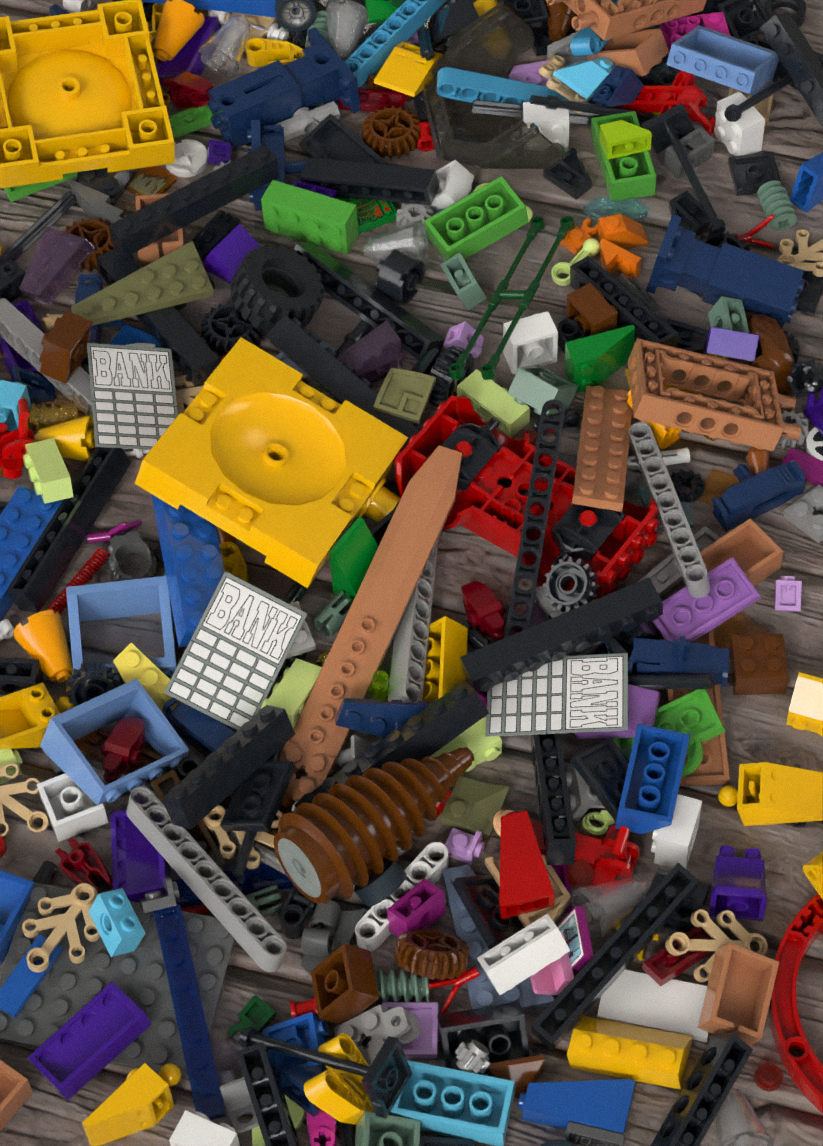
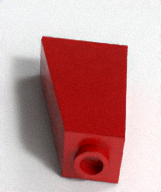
M527 810L522 812L513 811L501 817L499 893L501 919L554 906V891Z

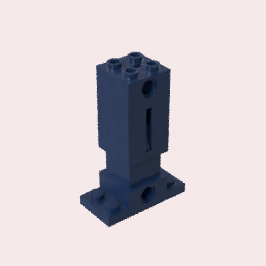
M316 27L307 30L308 47L302 50L303 57L285 65L277 60L208 91L210 98L208 106L213 114L211 123L215 129L220 130L223 140L231 143L233 149L248 143L247 129H251V120H260L262 129L264 125H274L292 118L294 113L300 108H312L318 104H327L331 101L337 104L339 99L344 107L349 106V110L353 114L361 111L357 77Z
M672 214L646 288L647 292L655 294L657 286L675 292L677 286L704 295L702 301L711 305H715L721 296L742 300L744 311L764 314L773 318L781 328L785 322H790L798 304L799 294H801L805 284V280L801 279L804 270L724 242L722 247L718 248L695 240L696 233L679 226L681 217Z

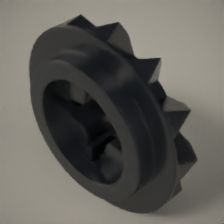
M682 468L677 473L672 472L670 478L680 503L694 502L703 495L705 482L701 479L700 474H695L692 469L689 472L683 471ZM681 482L684 484L689 482V488L686 486L681 487Z

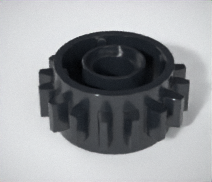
M569 557L567 562L559 559V564L556 566L552 564V570L545 574L547 580L543 584L547 590L544 594L545 597L551 599L549 604L554 607L557 606V610L564 613L565 610L568 612L591 602L593 598H597L596 588H599L600 584L596 583L598 574L591 572L594 567L590 564L585 565L586 561L580 558L576 561L573 557ZM574 580L575 585L573 589L568 591L569 583Z
M91 661L87 665L82 663L81 668L78 670L74 668L72 677L67 679L66 694L69 695L68 702L74 703L76 707L123 685V683H120V674L115 675L114 667L109 668L105 666L104 662L99 664ZM98 687L100 690L93 691L89 688Z

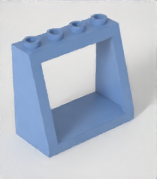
M698 25L672 43L667 65L755 95L772 85L779 57L773 50Z
M166 576L66 587L73 669H80L83 663L80 622L161 613L165 657L151 658L149 660L171 680L178 666L175 623ZM114 663L105 664L109 668L114 667L115 675L119 674ZM90 687L89 689L95 690V689H99V688H98V687Z
M134 679L52 717L40 745L45 754L97 805L106 801L111 803L126 791L131 792L134 788L141 787L143 783L149 780L154 781L169 770H178L179 761L187 756L189 752L188 747L138 679ZM128 716L145 720V740L163 758L112 783L104 785L76 746L74 740Z

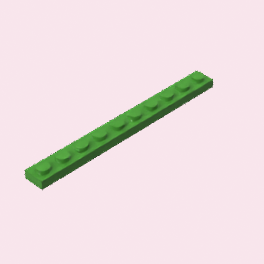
M207 105L190 108L169 116L173 138H178L211 125L213 114ZM78 172L63 174V180L3 189L9 200L13 202L75 178Z

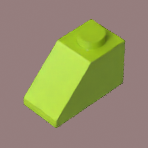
M623 120L600 125L599 141L607 160L651 150L652 133L647 129Z

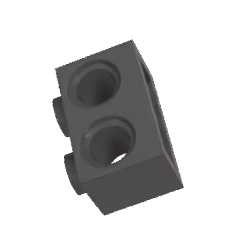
M701 126L680 139L694 169L712 157L715 140ZM670 145L666 148L663 165L679 179L686 173L673 146Z

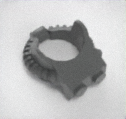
M138 530L129 531L121 536L116 535L109 539L108 551L111 555L109 558V568L117 581L133 579L132 576L124 574L119 568V561L124 556L132 553L142 554L143 558L148 561V566L142 573V578H150L155 575L157 558L152 548L146 544L145 537L139 535Z

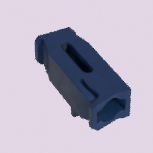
M264 125L261 129V146L265 145L277 158L279 177L274 180L286 184V174L302 173L307 161L286 162L284 128L281 125ZM277 130V133H268V131ZM271 182L262 186V195H264Z
M81 274L78 277L75 304L103 289L102 279L98 274ZM85 280H94L95 283H85ZM123 319L92 326L89 343L100 344L102 327L123 326ZM88 355L81 364H88Z
M794 460L770 468L755 476L746 465L739 464L737 469L733 470V473L740 483L730 487L720 498L715 497L711 499L714 507L713 515L726 532L749 519L756 518L781 506L797 495L803 494L805 474Z
M680 636V639L675 641L634 638L633 651L628 661V675H633L634 673L636 675H711L713 685L721 684V687H726L729 647L720 649L703 643H693L685 641L684 636Z
M173 697L162 708L164 716L177 734L205 757L214 753L224 744L226 739L235 734L229 729L230 726ZM176 701L180 704L172 711L170 707Z

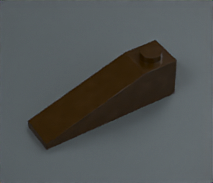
M173 769L150 782L158 799L164 805L162 798L181 781ZM202 820L192 829L185 828L218 867L226 863L224 858L220 856L219 849Z

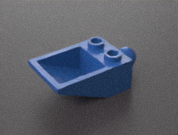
M0 870V965H2L8 954L14 932L27 907L34 887V882Z

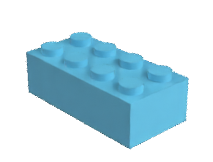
M407 1060L412 1075L390 1111L391 1116L420 1120V1131L459 1139H472L474 1142L494 1146H504L515 1094V1081Z

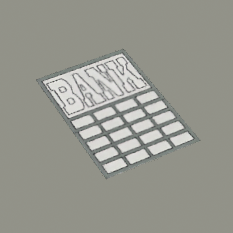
M87 343L95 447L151 450L178 416L171 349Z
M225 571L164 693L239 730L244 723L252 719L261 709L263 701L266 699L307 613Z
M628 653L565 656L560 661H552L542 665L536 671H528L521 674L512 681H505L495 685L491 690L487 691V710L489 714L486 715V737L628 730Z

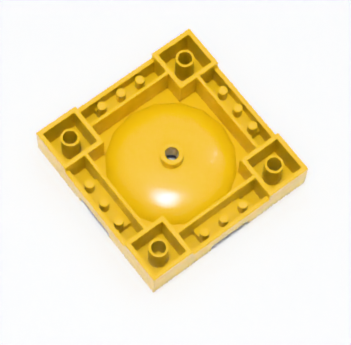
M142 0L97 4V10L10 21L9 16L0 17V189L63 180V174L102 168H107L109 173L175 163L174 138L151 49Z
M241 337L208 377L202 390L183 413L180 412L144 457L135 484L177 510L181 505L259 551L266 556L265 563L308 588L329 559L331 548L345 534L383 478H386L395 465V456L400 450H403L408 437L347 400L342 405L301 381L302 373Z

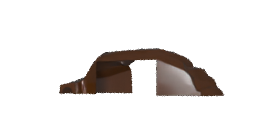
M745 311L749 332L759 335L758 340L762 347V355L757 357L750 366L773 371L778 393L790 396L789 393L792 389L789 387L787 376L791 375V365L794 363V358L787 337L775 319L764 314Z

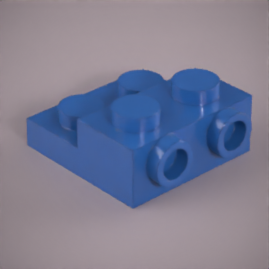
M313 1012L262 1029L263 1036L318 1051L319 1046L325 1043V1036L329 1035L326 1021L319 1019ZM270 1050L277 1074L278 1067L281 1065L322 1066V1072L328 1070L322 1064Z

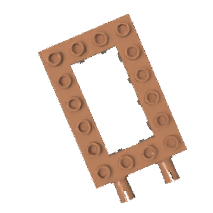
M546 0V3L553 5L564 2L578 15L573 17L571 21L575 31L590 27L605 41L703 11L706 0H618L617 5L611 0Z
M637 338L628 359L633 418L643 422L649 421L661 424L668 428L682 429L689 433L707 435L713 439L719 438L735 444L753 446L759 450L774 451L780 436L796 441L799 439L801 425L783 422L781 409L783 408L789 412L795 408L796 397L778 393L773 371ZM668 384V385H672V386L679 387V388H681V389H683V390H692V391H696V392H701V393H703L704 395H707V396H712V395H713V396L725 398V399L728 400V401H738V402H742V403H744V406L737 405V404H733V403H729V402H726V400H722V399H721V401H720V400H716V399L704 397V396L701 395V394L696 395V394H692V393H687V392L679 391V389H677V388H668V389H666V391H663V385Z

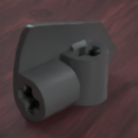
M331 900L328 904H316L311 927L304 929L301 939V947L304 953L301 966L310 976L311 971L342 944H349L355 934V926L366 914V909L342 911L340 906Z

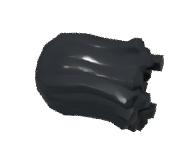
M814 360L792 363L791 368L794 375L787 376L789 387L792 389L789 395L794 397L798 394L820 392L821 388H823V365L820 362L815 363Z

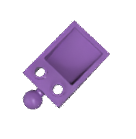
M628 684V730L576 732L577 739L635 737L637 724L654 727L660 693Z

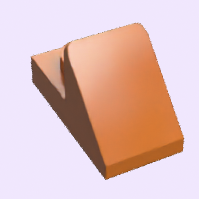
M602 238L600 241L602 268L610 275L617 269L623 274L637 278L641 273L642 258Z

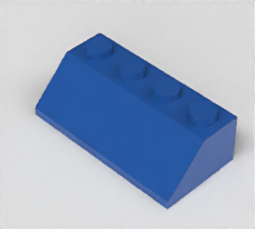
M637 724L618 809L616 829H619L620 826H625L630 829V832L644 834L671 826L690 734Z

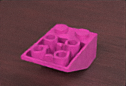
M723 11L681 17L659 24L669 53L672 43L698 25L730 36Z

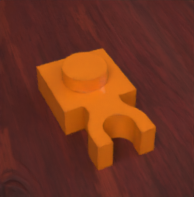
M586 218L580 228L575 225L573 230L568 231L565 239L560 244L577 255L587 239L598 235V224L590 228L591 219Z

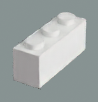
M546 914L477 957V960L498 994L501 995L528 977L535 975L550 963L560 959L570 949L558 927L549 915Z

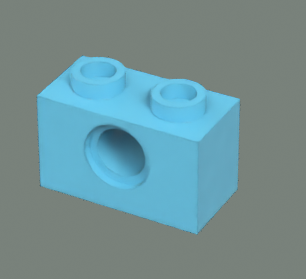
M123 888L98 894L88 912L110 956L114 957L135 951L146 933Z

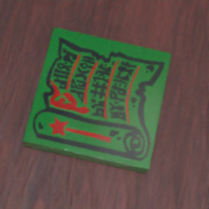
M351 197L339 198L341 201L356 205L358 234L396 221L397 210L391 201Z

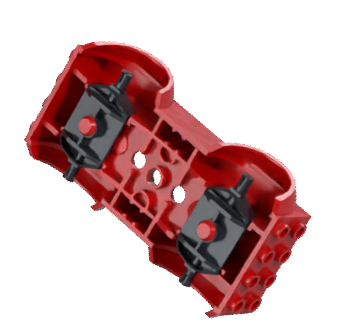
M451 395L446 402H442L439 405L435 415L425 421L421 431L411 437L406 448L403 451L400 450L395 456L396 489L399 490L402 497L408 482L439 445L461 452L462 461L456 498L442 530L463 526L518 557L528 495L523 496L519 492L521 490H529L536 447L530 444L529 434L525 433L524 439L507 436L496 429L499 426V422L496 419L494 421V418H491L488 423L483 420L474 410L469 398ZM543 457L538 463L543 467H548L552 464V460L548 457ZM558 459L551 497L553 508L549 510L537 587L539 588L546 583L547 577L545 574L552 570V564L555 566L559 564V559L567 562L569 557L575 558L576 561L580 558L586 561L585 565L590 564L594 567L591 572L598 574L596 578V583L600 584V587L596 588L598 596L592 600L599 599L615 592L618 583L621 580L625 581L634 563L638 564L641 561L648 546L652 547L658 537L656 530L659 524V519H657L658 508L656 507L655 500L650 498L649 506L646 507L637 506L624 500L622 512L572 504L576 469ZM508 478L512 481V484L508 488H503L500 484L498 485V481ZM539 481L534 487L537 491H545L548 488V484ZM534 506L530 510L534 516H540L544 513L539 506ZM531 530L526 534V537L531 541H535L540 538V533L536 530ZM526 555L523 557L522 562L530 566L536 562V558L533 555ZM574 580L569 583L568 591L573 589L575 585Z

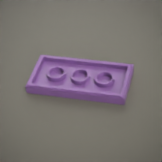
M733 557L708 572L711 590L707 596L694 598L688 593L687 588L684 587L662 601L663 615H660L652 622L665 640L675 641L679 640L680 636H684L685 641L693 642L761 599L760 594Z

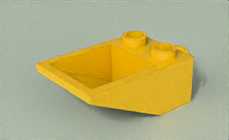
M402 41L394 47L375 77L374 83L415 97L437 79L442 54L434 52V56L430 57L431 60L426 61V58L421 57L419 46Z
M44 683L0 697V749L40 748L50 719L75 707V704L68 702V696L60 697L54 703Z
M768 762L739 764L738 790L730 785L724 786L719 790L718 799L722 805L727 807L734 806L737 803V810L744 826L823 821V772Z
M146 1063L140 1068L133 1069L128 1074L126 1081L82 1122L89 1144L91 1146H100L155 1126L175 1107L169 1086H174L180 1081V1068L172 1063L165 1064L161 1067L159 1075Z

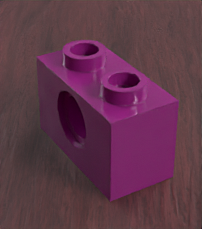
M424 878L387 909L389 932L399 938V935L403 934L404 931L420 930V928L428 929L446 914L444 891Z

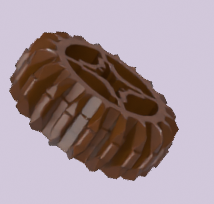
M394 105L392 108L384 106L383 110L376 108L375 113H369L368 118L364 120L362 128L363 142L376 154H380L381 158L389 156L391 160L392 156H397L399 159L401 154L408 156L409 151H415L417 140L420 138L421 127L417 125L420 123V120H418L416 114L411 113L410 109L404 111L402 106L400 108H395Z
M92 217L89 220L82 218L81 222L73 221L72 226H66V231L62 232L61 239H59L60 254L66 264H70L72 269L78 268L80 272L84 269H87L89 273L92 269L98 271L97 256L115 249L111 242L110 223L108 220L103 222L100 217L97 220H94Z
M432 928L404 931L403 934L399 935L395 948V960L398 962V965L403 967V970L410 971L413 975H420L422 978L428 977L432 980L434 978L445 980V978L454 979V977L461 976L466 971V967H468L469 947L460 937L452 936L451 932L445 933L442 930L437 931Z

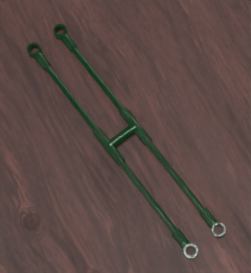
M538 216L530 220L531 227L527 233V238L504 280H501L488 303V309L465 351L460 354L456 363L448 368L452 379H460L465 375L464 367L469 359L468 356L500 301L521 300L518 305L519 309L495 354L491 355L488 363L480 368L484 380H491L496 377L495 368L500 361L502 351L523 312L530 305L540 286L539 282L558 246L565 239L568 231L575 228L573 217L566 216L560 219L561 227L557 233V238L528 289L507 290L509 281L529 244L535 239L538 231L545 228L543 217Z

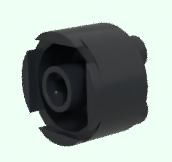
M394 248L386 260L382 259L378 263L376 272L379 274L374 288L394 300L408 303L418 292L415 289L417 283L422 284L425 264L419 259Z

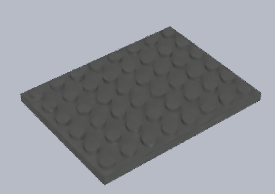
M34 882L27 907L12 938L0 977V989L37 938V936L28 938L24 935L22 929L23 922L27 919L37 920L66 913L70 906L56 908L52 915L42 916L38 911V902L44 897L56 898L69 895L72 889ZM81 896V897H80V900H87V899H89L88 896ZM129 901L146 934L135 951L111 957L101 936L95 942L85 939L84 927L86 924L81 911L75 921L80 943L85 948L86 957L84 961L73 963L69 959L68 951L70 945L66 932L58 943L63 949L62 953L15 1019L0 1010V1041L37 1049L108 984L113 982L146 1014L151 1025L109 1064L135 1069L140 1068L146 1063L155 1073L159 1074L162 1066L172 1063L180 1068L181 1079L198 1082L236 940L216 917L180 910L172 913L168 912V908L144 913L139 902ZM45 904L41 908L47 910L51 905ZM30 925L26 930L33 931L36 927ZM55 928L41 930L38 935L40 934L48 938ZM94 929L88 931L89 935L97 933ZM75 951L72 955L78 957L82 952Z

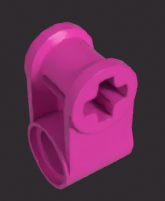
M320 1108L318 1115L314 1117L306 1111L310 1145L321 1146L326 1144V1146H337L336 1119Z

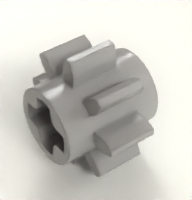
M472 1040L471 1043L468 1042L467 1044L462 1042L455 1051L457 1054L456 1058L458 1059L456 1065L462 1071L470 1073L480 1072L483 1074L491 1064L488 1061L489 1057H487L490 1053L489 1050L476 1040Z

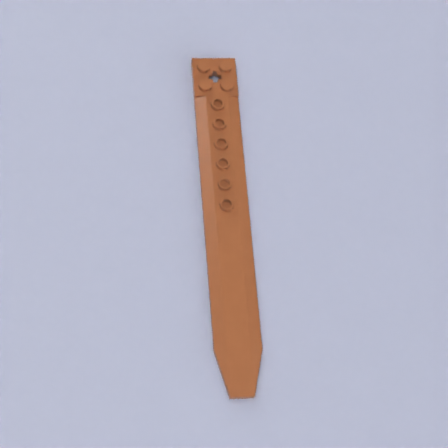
M439 445L407 484L293 729L295 735L286 742L281 753L280 761H292L296 766L286 793L290 794L292 800L300 801L302 796L311 793L322 785L324 780L330 777L351 730L335 724L343 698L365 699L455 502L462 461L461 452ZM305 769V773L308 774L307 777L302 776L300 780L296 779L297 775L295 772Z

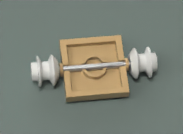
M215 10L208 11L209 17L218 18L222 26L219 29V35L223 38L245 45L247 40L251 38L266 39L267 37V39L288 41L289 32L283 27L279 29L277 18L240 13L231 14L230 12Z

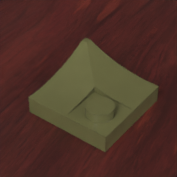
M391 368L381 386L373 408L376 411L420 424L436 378L419 372Z
M461 776L456 781L455 787H453L439 822L475 835L477 830L481 831L482 838L489 841L494 830L493 817L496 812L502 810L510 787L484 783Z

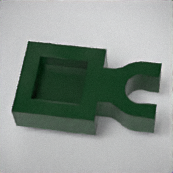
M254 995L237 1015L242 1021L232 1026L226 1033L233 1038L236 1033L241 1032L244 1028L253 1027L257 1029L260 1035L263 1031L262 1029L269 1025L277 1013L257 995Z

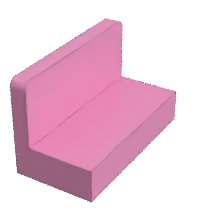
M568 953L542 968L535 975L530 976L535 994L559 995L574 979Z

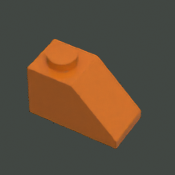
M616 214L598 218L599 241L604 238L623 249L648 244L642 224L627 216Z

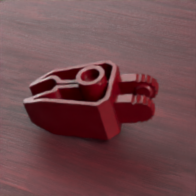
M186 71L177 77H168L162 80L163 86L170 88V91H167L178 109L198 108L208 104L210 100L208 91L214 88L207 78Z
M472 581L461 586L464 609L473 628H476L482 634L487 632L496 642L504 639L505 621L503 614L506 613L502 601L498 600L490 589L481 582Z
M133 716L124 718L118 722L108 739L104 741L101 749V754L104 755L102 767L105 771L103 774L104 781L108 782V784L118 780L123 772L131 773L134 766L139 763L141 752L145 745V720Z
M71 837L67 841L73 850L68 855L60 848L55 851L61 859L60 868L69 880L76 885L81 883L90 884L97 890L98 894L101 893L97 888L98 882H105L113 889L112 876L89 842L79 844Z

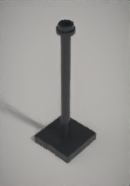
M814 51L823 65V55ZM783 65L777 82L739 105L732 104L728 106L724 112L725 118L730 122L738 121L743 112L787 85L797 90L799 89Z
M681 103L657 117L655 116L642 123V127L652 133L651 145L656 154L665 150L670 145L673 146L710 222L708 226L710 233L715 236L724 233L726 224L724 220L718 219L680 142L681 138L695 130L683 104Z
M253 1027L244 1028L239 1037L240 1044L245 1048L263 1042L270 1050L363 1076L362 1084L371 1100L376 1116L385 1119L412 1075L399 1039L391 1036L387 1037L371 1066L262 1036Z

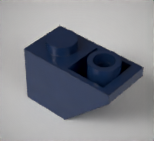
M616 65L592 101L607 107L631 104L644 85L632 69Z

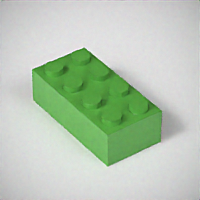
M632 111L591 118V139L610 201L616 202L655 195L656 174L648 151L607 160L599 141L601 124L623 120L640 127L636 112Z
M501 176L426 219L424 224L427 237L445 260L458 253H461L463 258L467 259L527 224L528 216L524 203Z
M272 180L261 198L264 228L272 233H278L307 243H314L317 246L348 255L359 236L355 204L276 180Z

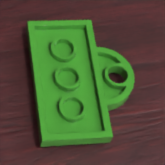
M697 689L657 709L654 727L690 734L685 757L688 761L683 766L681 778L694 772L700 765L704 754L702 743L726 731L706 689ZM634 737L612 738L626 758L630 760Z

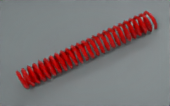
M98 548L66 587L86 585L89 582L88 580H91V577H93V574H96L95 571H98L100 566H103V563H105V560L110 557L109 553L104 549ZM66 588L59 593L46 610H53L55 614L58 611L62 614L64 608H67Z

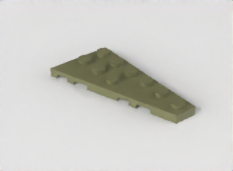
M191 241L71 306L72 313L92 321V326L212 297L214 296V290L194 243Z

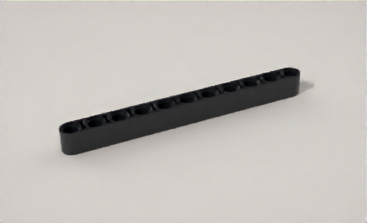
M556 399L546 401L541 411L504 638L509 637L514 629L523 631L531 626L564 423V406ZM550 409H557L560 415L556 418H550L546 413ZM546 433H553L556 439L553 442H545L542 437ZM543 457H548L552 460V464L548 467H543L538 461ZM543 481L548 484V488L545 491H537L534 487L535 484ZM534 506H541L544 509V513L540 516H534L530 510ZM531 530H536L540 533V538L531 541L526 537V534ZM526 555H533L536 558V562L528 566L522 562V559ZM523 579H527L532 582V587L529 590H521L518 587V583ZM519 604H524L528 607V612L525 615H517L514 612V608Z

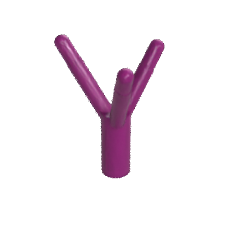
M138 520L130 524L123 522L110 531L87 534L88 543L110 542L109 539L114 535L142 524V521Z

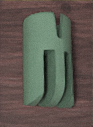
M343 590L313 619V624L318 631L324 626L326 627L322 633L326 637L333 636L342 626L348 611L343 616L341 614L353 601L348 596L334 609L345 595Z
M277 884L245 895L263 917L280 912L285 905L279 904L259 911L282 900L281 894H274L257 901L255 900L276 892L279 889Z

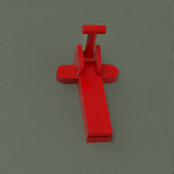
M680 71L677 74L672 86H644L633 103L613 106L614 108L659 113L660 115L682 103L690 120L694 122L699 121L710 136H712L715 128L716 118L710 117L708 119L700 109V107L706 106L708 102L707 97L698 86H693L695 76L685 71Z
M25 398L18 400V429L0 436V467H2L3 475L9 479H17L22 476V467H25L23 455L27 454L25 444L35 442L34 433L28 428L30 412Z
M530 820L541 855L546 856L542 825L540 822ZM616 824L612 825L603 843L600 839L575 833L576 850L574 865L595 870L591 885L594 893L599 896H606L611 893L617 877L633 881L634 871L640 859V848L636 844L629 842L630 829L625 826H620L619 829H616Z

